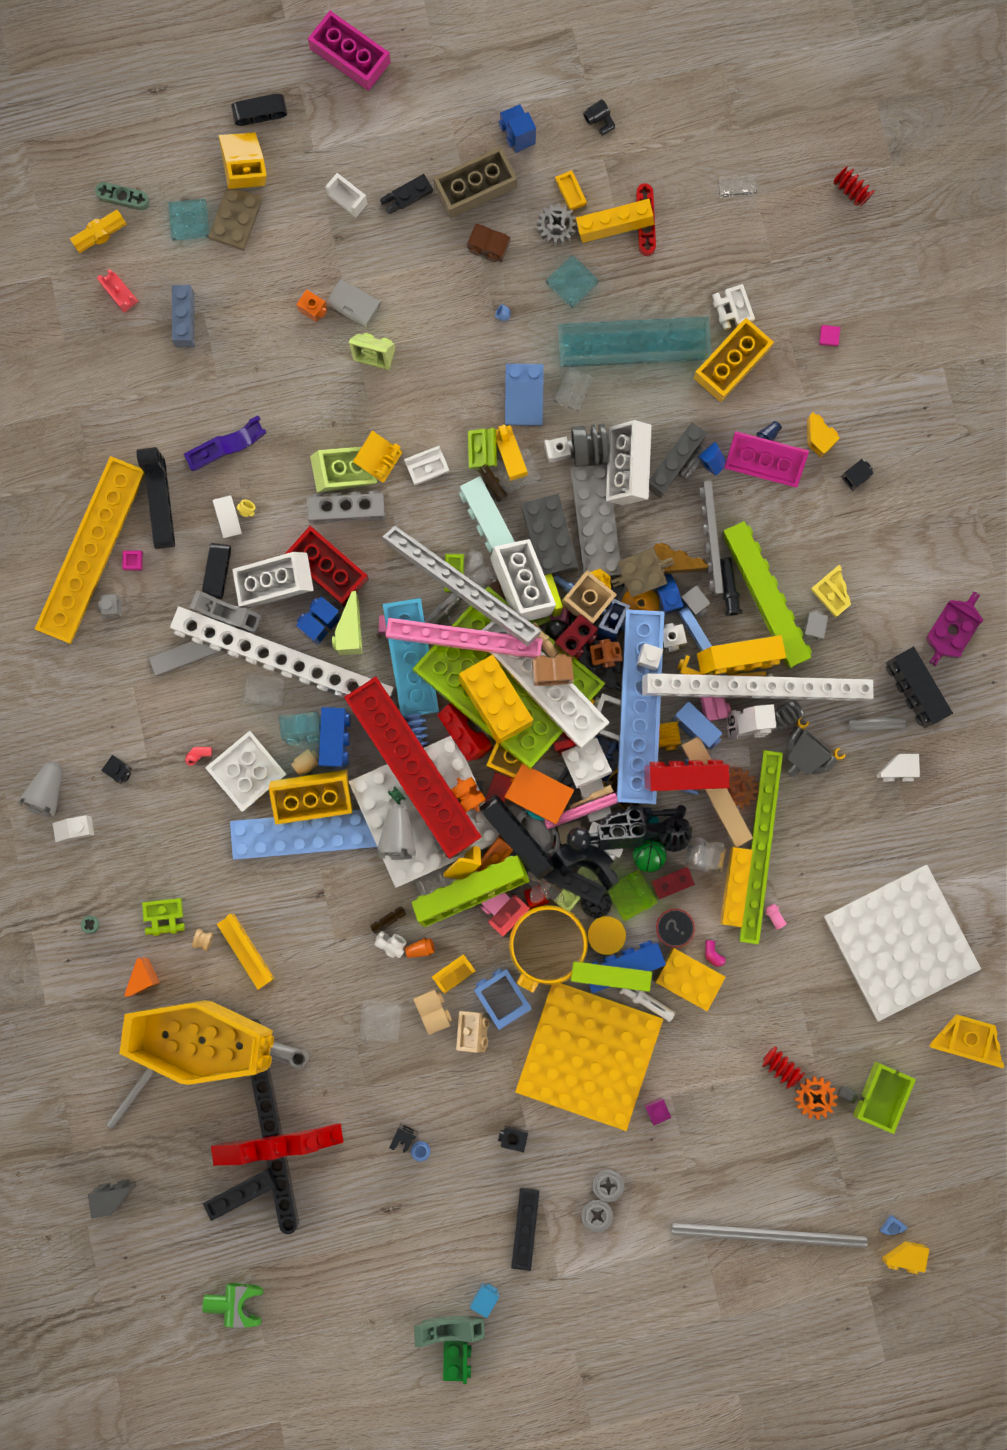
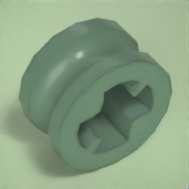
M87 916L81 921V928L85 933H95L99 929V921L93 916ZM87 920H89V921L94 920V922H95V923L93 924L94 929H92V930H91V928H88V930L86 929V926H87L86 921H87Z

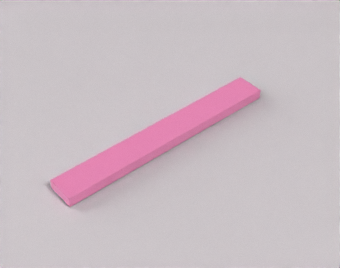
M388 618L386 638L534 659L540 656L542 639L536 638L529 646H526L511 634Z

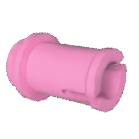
M774 903L765 908V914L769 916L775 929H780L787 923L778 910L779 906H776Z

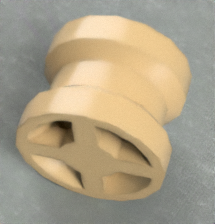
M197 929L192 947H200L203 951L207 952L212 943L213 933H204L203 930Z

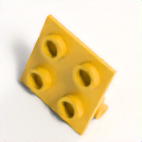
M372 430L354 458L353 463L384 483L403 452L398 444L392 445Z

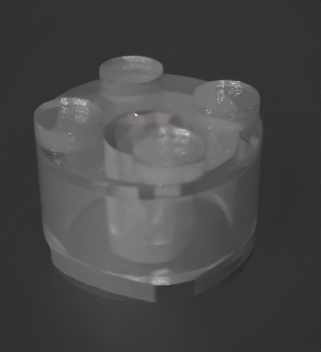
M696 837L694 840L689 841L684 866L690 864V869L711 873L712 870H717L716 874H721L727 851L724 848L725 844L713 842V844L705 843V839Z

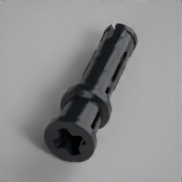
M725 557L724 560L721 558L720 564L725 590L723 600L726 602L727 609L725 615L735 616L742 614L743 612L739 605L740 594L736 592L732 558Z

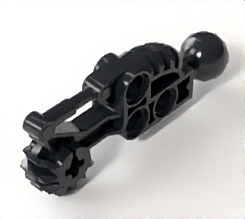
M552 620L546 625L545 634L556 641L568 626L562 620ZM579 631L580 635L586 636V634ZM595 639V641L592 644L597 645L600 643L598 640ZM568 642L569 644H571L570 650H574L576 648V645L572 642ZM587 643L583 648L585 650L584 653L577 660L594 674L597 669H602L605 672V677L601 679L605 683L604 686L609 689L615 688L622 691V685L616 683L613 671L622 675L623 661L616 662L614 667L604 668L603 665H593L591 653L586 649Z
M684 805L653 811L648 807L631 806L627 810H623L622 813L616 811L615 814H608L602 818L595 833H589L581 827L573 828L568 833L566 841L569 848L573 851L581 852L585 851L590 844H598L599 851L638 848L644 844L645 840L659 837L662 844L668 843L669 848L675 845L678 849L680 845L685 847L687 842L691 840L692 827L689 826L688 820L684 819L686 814V807ZM654 816H671L663 822L648 823Z

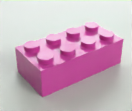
M331 10L308 37L310 50L368 91L391 63L390 53Z

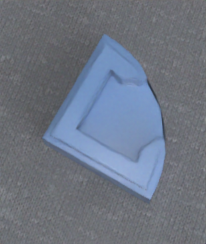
M890 1214L879 1231L886 1235H896L903 1233L908 1227Z

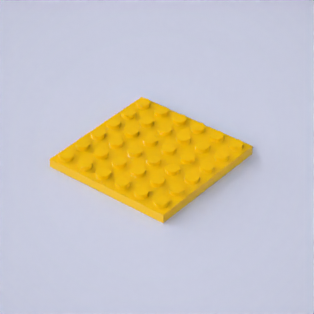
M563 983L552 984L515 1093L627 1131L663 1018Z

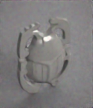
M527 810L521 811L516 818L520 823L523 818H526L525 829L540 847L552 857L554 852L560 849V838L555 827L547 829L544 820H535L528 815H524L527 813ZM554 835H555V836H556V843H555V847L552 849L551 847H552V845H553Z

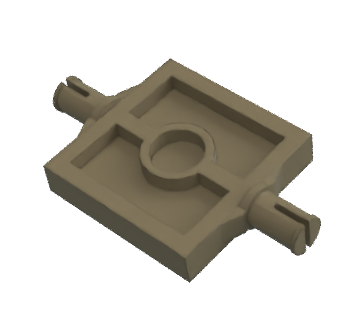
M653 547L620 560L618 565L621 570V577L611 580L613 587L625 584L631 597L663 586L668 583L664 575V568L674 565L673 558L670 557L661 561Z

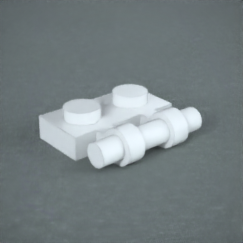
M743 284L726 289L724 291L726 297L721 298L719 293L712 295L714 308L718 311L720 316L718 319L720 324L723 325L724 330L731 328L729 322L731 320L735 321L736 327L745 318L751 322L755 320ZM729 304L731 313L726 314L724 306Z

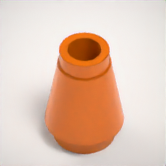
M425 937L405 947L407 957L431 956L432 953H435L433 940Z

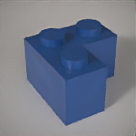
M521 104L500 112V120L498 121L502 132H506L507 143L510 148L513 147L515 153L536 144V126L529 112L525 113Z

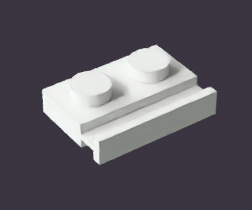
M440 446L404 459L414 486L450 472Z

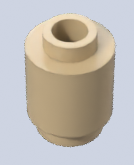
M307 749L296 757L291 765L299 776L306 775L319 765V755L314 749L312 751Z

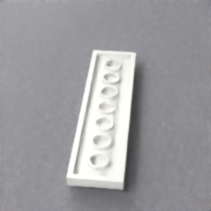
M493 621L481 630L510 634ZM490 653L494 655L497 662L580 750L610 723L573 683L534 686L532 674V660L534 658Z

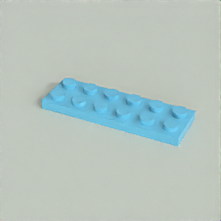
M421 598L382 604L386 629L388 618L425 623ZM388 639L401 715L439 712L436 690L413 672L414 666L429 651L428 644Z

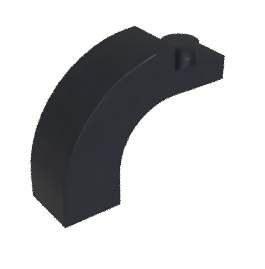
M591 844L585 851L581 852L573 851L566 845L556 850L551 857L561 874L577 866L590 869L596 874L603 886L607 888V892L613 889L619 882L615 871L610 869L614 862L613 859L603 850L599 851L598 847Z

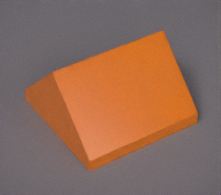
M137 958L124 996L137 995L160 983L149 958Z

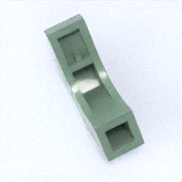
M438 1317L423 1320L422 1324L414 1326L415 1347L420 1348L442 1341H465L472 1343L485 1338L484 1318Z

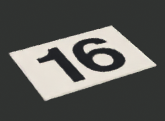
M736 710L728 714V741L738 738Z

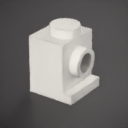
M567 436L544 441L548 463L571 458V452L574 449L572 441H568ZM562 445L563 449L558 450L556 446Z

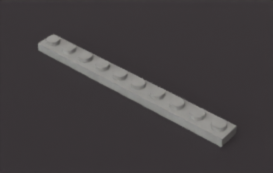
M394 526L382 537L384 543L526 646H529L540 635V629L397 526Z

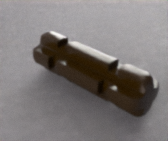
M398 907L395 909V912H390L379 919V922L376 921L371 924L370 928L374 934L382 931V928L385 929L396 922L398 918L404 917L406 912L403 907Z

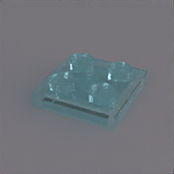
M206 199L168 202L171 238L173 241L208 237L209 222Z
M573 255L546 280V283L571 308L599 282Z

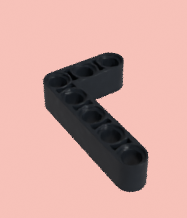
M157 447L137 449V461L146 476L155 549L175 547L165 458Z

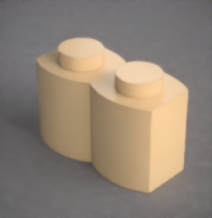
M433 989L413 998L428 1035L450 1026L449 1021H452L448 1009L445 1011L441 1003L445 1001L441 992H436Z

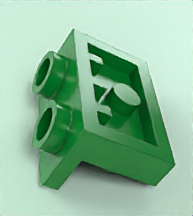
M444 1341L443 1381H463V1384H467V1378H471V1365H467V1358H471L472 1345H468V1342Z

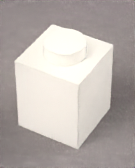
M644 644L641 647L636 665L655 671L658 668L663 649Z

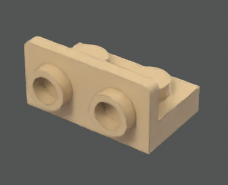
M459 1011L457 1051L475 1053L486 1051L488 1046L487 1028L490 1023L488 1013Z

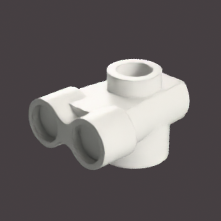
M383 931L378 933L374 945L381 950H385L389 957L394 958L396 956L400 958L404 953L406 940L398 934H394L391 938Z

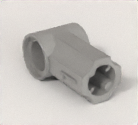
M274 1042L273 1047L270 1049L272 1060L291 1065L294 1068L305 1066L310 1059L309 1053L306 1050L293 1048ZM297 1053L301 1054L304 1058L302 1064L297 1063L295 1060Z

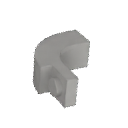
M196 590L189 607L208 618L251 633H255L261 615L249 609L223 602L199 590Z

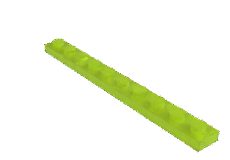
M763 750L752 832L753 839L751 840L750 848L753 852L739 942L759 944L783 757L781 752Z

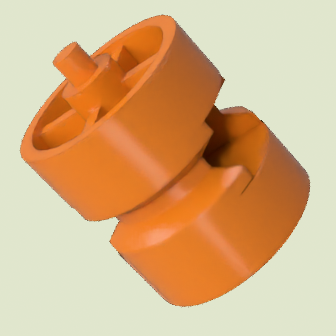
M460 777L457 778V786L452 788L451 791L457 799H460V804L465 812L471 809L479 812V804L486 799L481 791L476 790L477 784L474 779L470 777L464 781Z

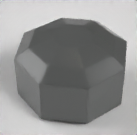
M844 1086L837 1093L840 1097L853 1104L858 1098V1094L854 1090Z

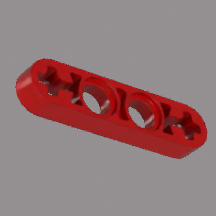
M647 183L640 184L636 191V202L644 199L642 190H646V199H650L655 223L653 188ZM655 225L650 226L652 230L649 233H644L641 228L638 229L639 252L643 256H651L655 252ZM647 238H649L650 250H646V247H644Z

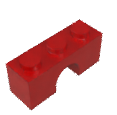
M448 704L437 715L468 762L483 758L493 748L484 732L478 733L473 731L467 724L469 718L453 704Z

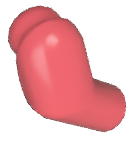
M212 747L192 748L185 757L186 764L193 766L202 756L211 757Z

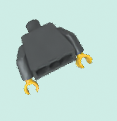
M801 718L798 719L796 726L788 737L786 750L789 755L787 758L792 764L786 771L793 777H796L800 771H803L806 775L811 773L816 775L829 771L837 763V760L845 757V754L839 757L837 751L840 748L833 751L828 749L805 729L809 721L805 725H801Z

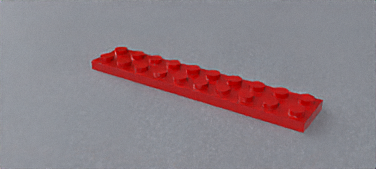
M372 678L344 697L448 858L451 859L480 840L482 836L378 678Z

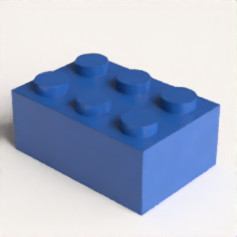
M321 707L319 766L323 769H345V765H349V753L346 752V746H350V734L347 732V727H351V715L345 708Z

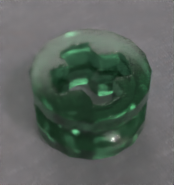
M396 786L393 787V791H388V794L398 805L401 804V800H406Z

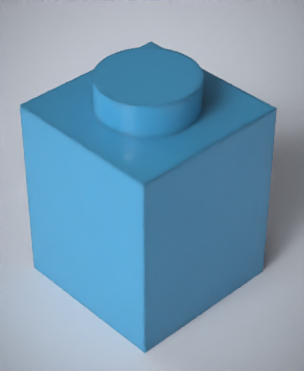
M482 1283L470 1303V1309L488 1318L499 1299L498 1289L489 1283L487 1285Z

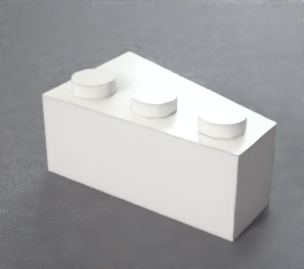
M774 704L743 709V713L736 711L737 735H754V738H761L771 733L776 728Z

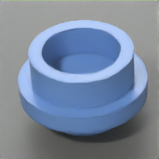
M418 1141L413 1144L411 1148L413 1159L421 1162L429 1157L430 1147L426 1142Z

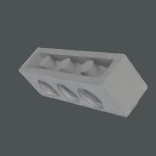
M370 491L368 494L351 492L349 493L350 495L332 493L331 496L324 497L322 494H313L312 497H307L308 521L310 524L385 520L384 495L379 491ZM363 502L370 503V507L368 509L364 510L360 508ZM344 503L351 504L349 510L344 511L341 509ZM331 504L332 509L325 512L322 510L324 505Z

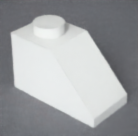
M85 815L52 823L55 842L94 836L91 816Z

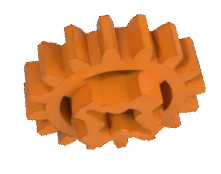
M812 1076V1081L804 1078L805 1084L799 1082L801 1089H795V1092L799 1094L798 1097H794L795 1101H799L796 1108H803L801 1110L803 1115L808 1112L807 1117L809 1119L813 1115L817 1120L820 1119V1115L827 1118L826 1112L833 1113L831 1106H837L833 1099H837L838 1096L832 1094L836 1089L834 1087L829 1088L831 1082L826 1081L824 1083L823 1077H820L818 1081L815 1076ZM812 1085H820L817 1089L810 1088ZM810 1092L818 1095L817 1097L822 1103L815 1101ZM804 1093L806 1094L805 1104H804V1101H803V1095H804ZM827 1093H828V1102H826V1100H825V1095H826ZM815 1107L822 1108L818 1111H812V1109H814Z

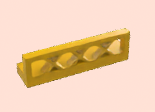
M231 913L217 923V926L256 988L260 989L275 979L235 914Z

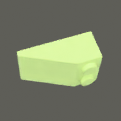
M368 333L363 335L357 334L349 340L353 361L390 370L395 352V344L387 338H381L380 340Z
M361 447L318 450L310 456L317 493L334 492L377 483L375 477L353 463Z
M356 591L351 592L336 627L335 636H332L333 648L339 655L362 654L359 597Z

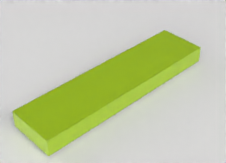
M573 961L571 975L572 982L650 992L652 978L651 971Z

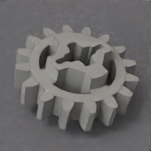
M558 203L557 207L554 208L550 204L549 210L544 207V214L539 213L538 218L540 220H537V226H539L537 232L542 233L541 239L547 238L548 244L554 241V246H556L557 241H560L564 245V239L570 241V235H575L574 229H577V223H574L576 222V216H572L573 210L566 211V205L560 208ZM545 220H547V223H548V225H547L546 228H545V225H544ZM567 221L569 222V228H568V230L566 229V226H565V225L567 224Z

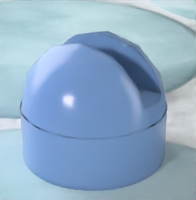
M501 304L495 313V318L507 321L511 315L510 309Z

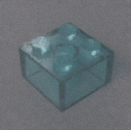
M318 712L279 716L281 739L285 743L299 745L300 741L305 740L308 743L319 742L321 715Z

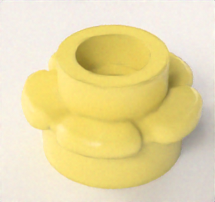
M242 500L237 505V509L243 517L253 516L255 505L249 500Z

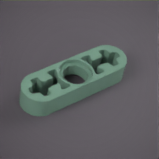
M106 182L99 183L95 188L97 197L103 202L136 210H145L150 203L147 194L140 190ZM107 189L109 193L102 195L101 191ZM121 192L127 193V198L123 201L117 198ZM142 197L144 202L141 201L140 204H138L137 200H140V198Z

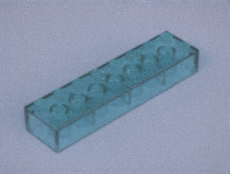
M709 316L558 324L559 366L579 367L707 360L712 353Z

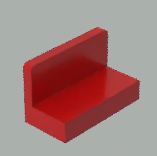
M495 772L485 802L494 795H497L505 802L506 799L504 797L512 784L510 781L512 777Z

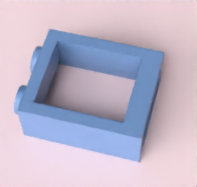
M689 701L672 718L674 722H678V726L692 739L698 737L703 742L706 750L708 748L712 750L721 741L719 737L723 733Z
M502 967L492 973L493 977L486 980L484 978L475 984L477 988L474 989L498 1030L532 1009L508 969L503 970ZM506 976L523 1004L498 1020L481 991Z

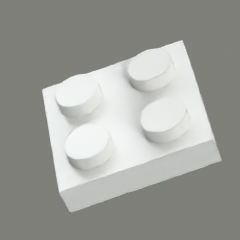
M597 737L588 742L581 750L578 746H575L561 753L576 788L612 774V770Z

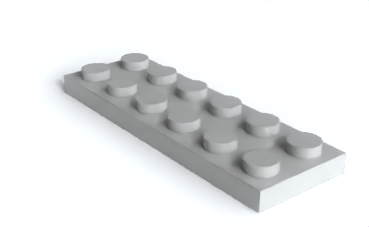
M607 464L573 467L570 470L583 574L587 570L592 572L602 569L611 577L621 576V570L618 565L620 554L613 503L606 501Z

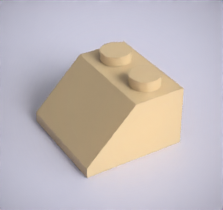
M587 570L561 603L562 606L576 617L581 614L593 624L617 594Z

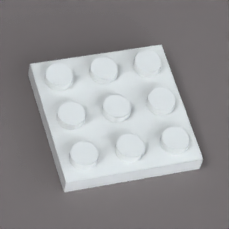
M251 731L247 732L205 767L242 812L269 791L270 781L281 780L287 776Z

